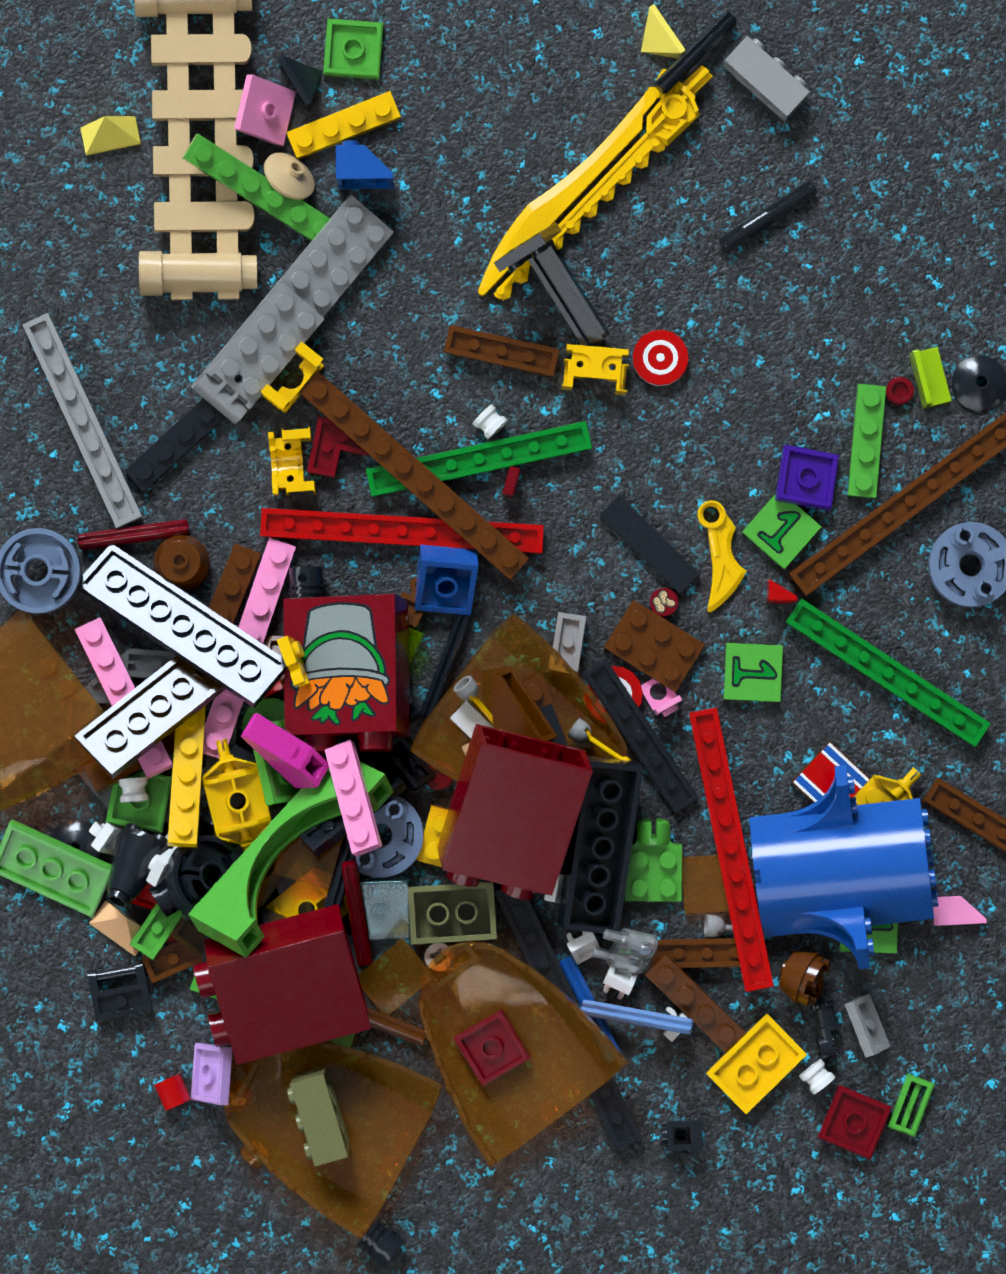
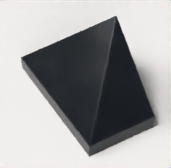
M283 55L278 58L280 67L307 112L313 108L322 71Z
M404 737L393 739V751L380 752L384 769L389 767L404 781L407 790L415 791L436 778L435 773Z

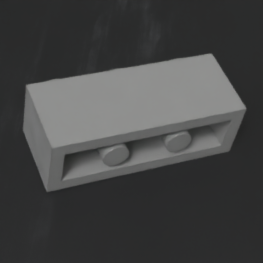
M746 36L724 60L723 67L785 122L807 99L810 92L807 90L808 85L799 76L793 77L786 71L787 66L779 58L770 57L765 52L767 50L766 47L758 39L754 38L752 40Z

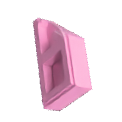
M962 896L938 897V907H933V926L987 923L986 918Z

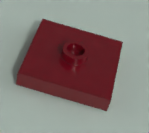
M503 1008L453 1037L482 1087L532 1058Z
M838 1084L817 1138L871 1160L892 1107Z

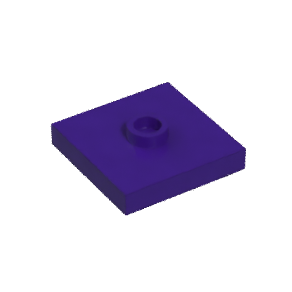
M785 444L782 447L775 501L830 511L839 455Z

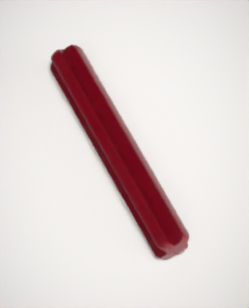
M186 519L83 533L78 535V546L81 550L108 547L111 544L122 545L170 538L176 535H188L189 524Z
M354 860L345 861L342 863L341 869L358 966H369L372 964V953L357 862Z

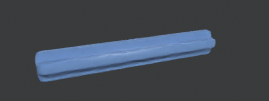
M583 1000L581 1005V1014L585 1016L683 1034H691L693 1029V1020L689 1018L591 1000Z

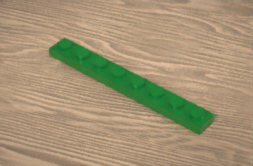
M583 421L418 457L416 459L442 482L510 468V466L514 467L592 450L587 423ZM382 466L366 469L372 498L408 490Z
M802 598L786 620V624L971 746L976 747L990 726V722Z

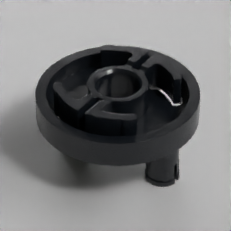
M212 835L197 836V848L177 847L168 861L166 869L167 888L173 902L182 911L183 919L188 923L190 921L193 923L188 914L212 888L203 879L204 869L207 868L213 873L216 883L227 872L226 865L229 869L241 856L230 843L221 840L219 837Z

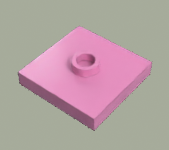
M247 75L234 129L274 145L284 146L296 92L258 76Z

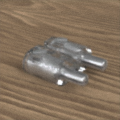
M623 928L621 932L606 929L603 933V938L614 941L609 950L594 947L592 957L607 960L609 967L640 974L647 966V960H651L656 952L658 937L654 934Z

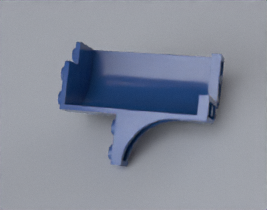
M846 765L835 766L834 779L828 791L810 806L789 813L749 817L756 891L764 937L801 933L824 935L845 945L854 955L858 969L870 968L869 956H875L873 938L867 939V935H872V925L934 919L933 907H938L937 889L931 890V887H936L934 869H928V867L934 866L932 849L926 850V847L931 846L930 829L924 830L923 828L924 826H929L927 809L921 810L920 798L857 805L856 796L850 797V794L855 793L853 776H847Z

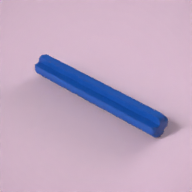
M568 956L562 959L560 966L580 1006L583 1000L595 1001L574 958ZM586 1016L607 1060L613 1061L619 1058L622 1053L605 1019Z

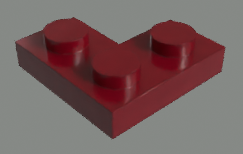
M318 417L307 473L335 478L341 451L368 457V454L328 418Z

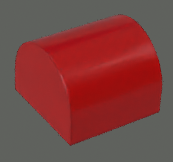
M181 1073L154 1084L165 1111L191 1100Z

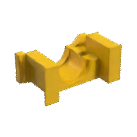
M302 341L295 349L296 354L303 359L299 366L304 374L301 385L294 389H288L283 386L277 392L266 384L261 390L262 396L285 414L300 397V390L324 367L321 363L323 358Z
M567 344L566 353H572V359H564V381L561 390L572 391L573 378H598L616 382L615 394L626 395V370L629 364H622V358H628L629 349ZM581 362L583 367H578L577 363ZM614 365L616 369L610 370L609 366Z
M310 427L294 430L282 429V438H275L274 432H268L273 495L280 496L279 490L286 489L288 496L290 492L313 491L316 495L315 482H304L301 442L312 441ZM287 444L291 445L289 450L285 449ZM292 476L294 480L292 482H288V477Z

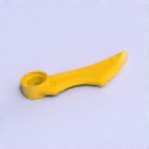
M710 500L704 502L697 510L698 522L708 530L712 560V586L707 607L708 612L714 611L732 595L746 573V570L734 559L731 550V540L736 527L726 515L721 503ZM707 507H714L718 510L719 518L716 522L709 523L704 519L703 512Z

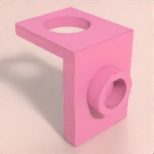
M651 679L642 684L641 687L643 695L655 716L662 713L666 717L678 710L677 704L682 701V698L666 688L667 693L662 700H655L651 697L650 688L658 683Z

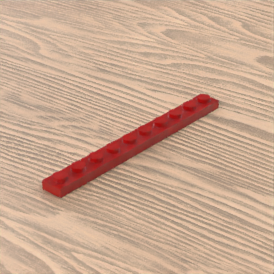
M262 508L260 537L420 547V545L475 550L443 520L437 518ZM488 522L522 553L542 554L544 525Z
M717 707L690 712L689 719L744 990L749 992L774 987Z

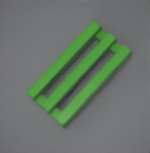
M907 1073L887 1127L915 1137L935 1084ZM911 1081L915 1082V1086L913 1088L900 1125L896 1124V1121L898 1119ZM921 1085L926 1086L911 1129H908L906 1125Z

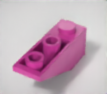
M258 713L252 716L241 735L295 789L317 788L329 768L328 762L314 748Z

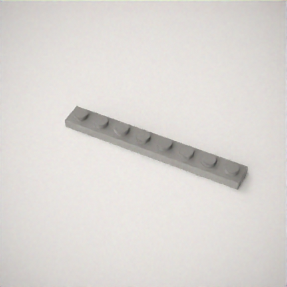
M49 313L22 324L115 527L118 529L142 518L143 516Z

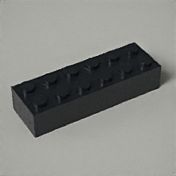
M587 756L593 772L567 849L557 923L565 930L602 934L606 929L619 932L643 766L637 761Z

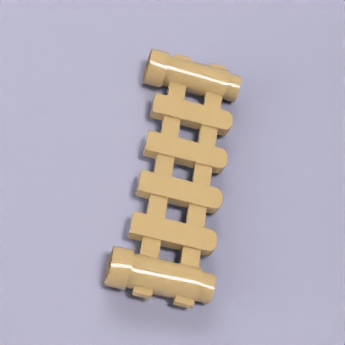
M135 0V17H158V14H166L167 35H151L152 66H167L168 90L152 91L153 121H168L169 146H153L154 177H169L170 202H154L155 233L170 232V254H162V251H139L140 296H163V293H171V300H193L192 292H218V300H239V292H242V289H257V255H241V253H238V232H247L254 224L255 215L252 205L247 201H237V193L216 181V202H191L190 176L209 175L182 159L190 145L189 121H215V145L253 169V153L248 146H236V130L234 129L243 90H235V65L247 64L251 57V42L249 38L244 34H234V14H237V11H252V0ZM188 14H213V34L188 35ZM189 65H214V90H189ZM191 232H217V253H192Z

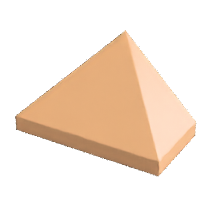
M105 900L89 924L136 956L139 951L130 946V942L142 925Z

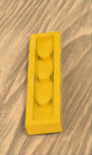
M391 91L286 133L295 156L299 160L401 119Z

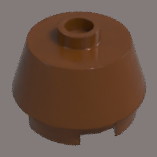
M188 535L172 536L162 542L156 550L153 561L154 571L182 591L191 590L200 585L206 578L210 567L209 554L205 546L194 537Z
M794 952L781 967L779 989L797 1006L802 1004L810 1007V1003L815 1004L825 987L822 984L824 971L830 972V960L823 958L821 953Z

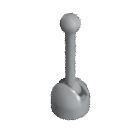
M706 915L704 937L715 938L722 935L725 930L732 931V926L726 925L721 917Z

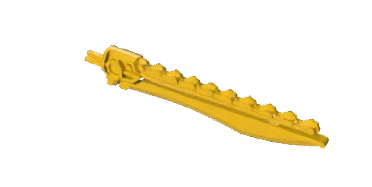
M701 65L683 83L679 81L666 94H662L656 87H649L644 96L615 130L584 162L550 190L529 203L511 225L493 254L478 289L479 296H485L509 271L507 267L499 272L494 262L514 247H517L553 224L642 131L643 116L654 105L656 99L660 98V101L647 116L646 133L558 224L562 232L552 238L557 250L562 249L565 233L573 235L579 232L583 216L588 217V219L596 216L600 200L605 202L613 200L617 183L623 186L631 183L634 167L640 169L648 167L651 151L657 153L664 151L665 146L668 147L700 116L695 102V94L713 78L709 73L710 71ZM662 69L658 78L666 71V69ZM527 260L523 265L519 266L497 288L494 296L502 299V301L509 299L514 282L522 284L528 281L529 269L531 267L530 262Z

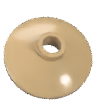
M274 153L266 159L264 173L270 185L277 192L294 200H303L312 194L315 186L313 176L300 160L285 153Z

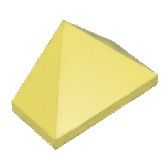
M653 4L649 7L641 52L678 59L685 52V48Z
M104 116L80 128L86 156L141 145L135 116Z

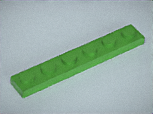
M200 134L195 135L182 157L191 165L310 241L314 239L330 219L302 200H294L283 196L270 185L265 176Z

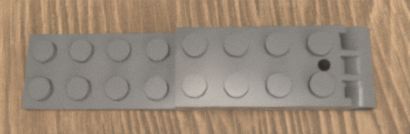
M349 195L213 361L195 380L191 388L232 423L236 424L262 395L261 390L266 384L270 386L296 354L295 349L300 342L305 343L324 320L323 317L394 231L354 196ZM239 375L240 379L236 382L235 376Z

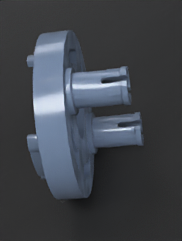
M978 522L957 524L942 533L933 544L928 558L929 577L936 591L948 602L968 608L986 605L1000 597L1006 590V539L996 529ZM989 538H991L999 547H997ZM943 547H946L948 549L946 553V565L949 567H946L944 564L946 549H944ZM974 555L979 559L981 568L977 575L968 576L962 572L960 561L963 556ZM1002 559H1004L1003 579L1001 580V578H1002V570H1003V560H1002ZM952 579H954V580H953V583H954L960 590H958V589L952 584V582H951Z
M43 528L27 529L12 536L1 548L0 592L12 606L31 614H47L64 607L76 594L82 577L81 561L74 546L62 535ZM66 552H67V555H68V557H69V559H70L72 568H70V564H69V560H68V558H67V556H66ZM36 560L44 561L48 567L47 576L39 582L32 581L27 574L28 566ZM14 576H17V577L14 578L15 584H16V586H17V589H16V587H15V585H14V582H13V577H14Z
M399 796L393 798L374 813L376 825H387L392 831V838L387 845L355 858L358 872L364 875L378 878L397 875L411 866L420 853L423 843L421 819L412 805ZM407 822H412V823H409V824H408V838H407L406 841H403V839L405 840V839H406V836H407V824H406V823H407ZM341 838L338 841L340 849L343 842V838Z

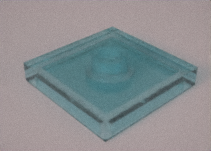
M408 881L360 882L369 939L409 938Z

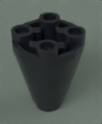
M127 823L125 828L119 831L116 837L107 886L108 901L119 907H127L129 903L135 900L148 884L146 879L151 871L148 869L151 860L155 855H162L169 849L167 847V838L160 834L151 835L146 833L139 826L132 823Z

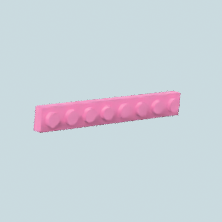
M272 538L268 539L238 627L262 644L296 548ZM227 689L214 698L204 727L203 754L216 759L220 757L215 741L227 738L229 745L243 704V700Z

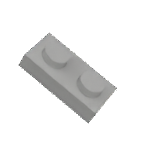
M558 612L550 669L578 673L586 616Z
M870 994L845 1004L865 1058L890 1047Z

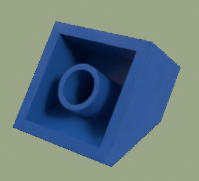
M343 141L342 145H336V181L338 189H394L393 172L365 145H359L358 141Z
M420 545L416 576L415 610L471 615L478 572L477 551Z

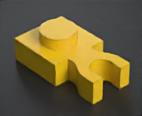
M289 636L278 639L277 643L286 667L289 668L294 686L298 685L301 688L310 684L303 668L302 657L305 654L300 642L295 641V639Z

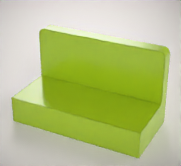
M938 347L922 351L918 349L913 350L909 357L923 409L950 403L951 397Z

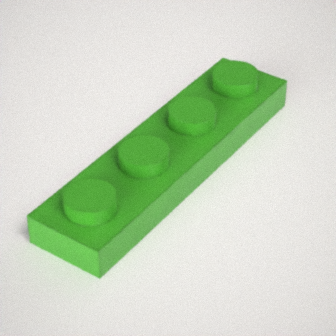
M857 385L847 496L876 498L886 386Z
M207 868L203 872L205 883L212 875V872ZM156 904L130 942V946L154 961L170 938L172 931L183 918L182 911L179 910L166 918L159 905Z

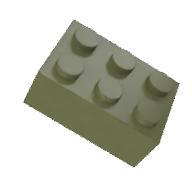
M480 882L477 887H466L459 884L408 887L411 945L497 939L493 882Z
M327 1065L294 1074L287 1092L291 1105L296 1104L298 1109V1115L295 1116L298 1130L300 1133L305 1132L306 1143H304V1150L307 1159H313L314 1166H319L348 1157L351 1144Z

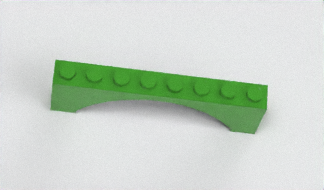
M360 762L372 810L376 812L394 791L384 773ZM329 768L317 788L300 789L218 882L213 885L200 902L194 906L188 915L199 932L245 958L263 940L265 936L257 923V900L261 884L271 864L301 833L318 823L342 815Z

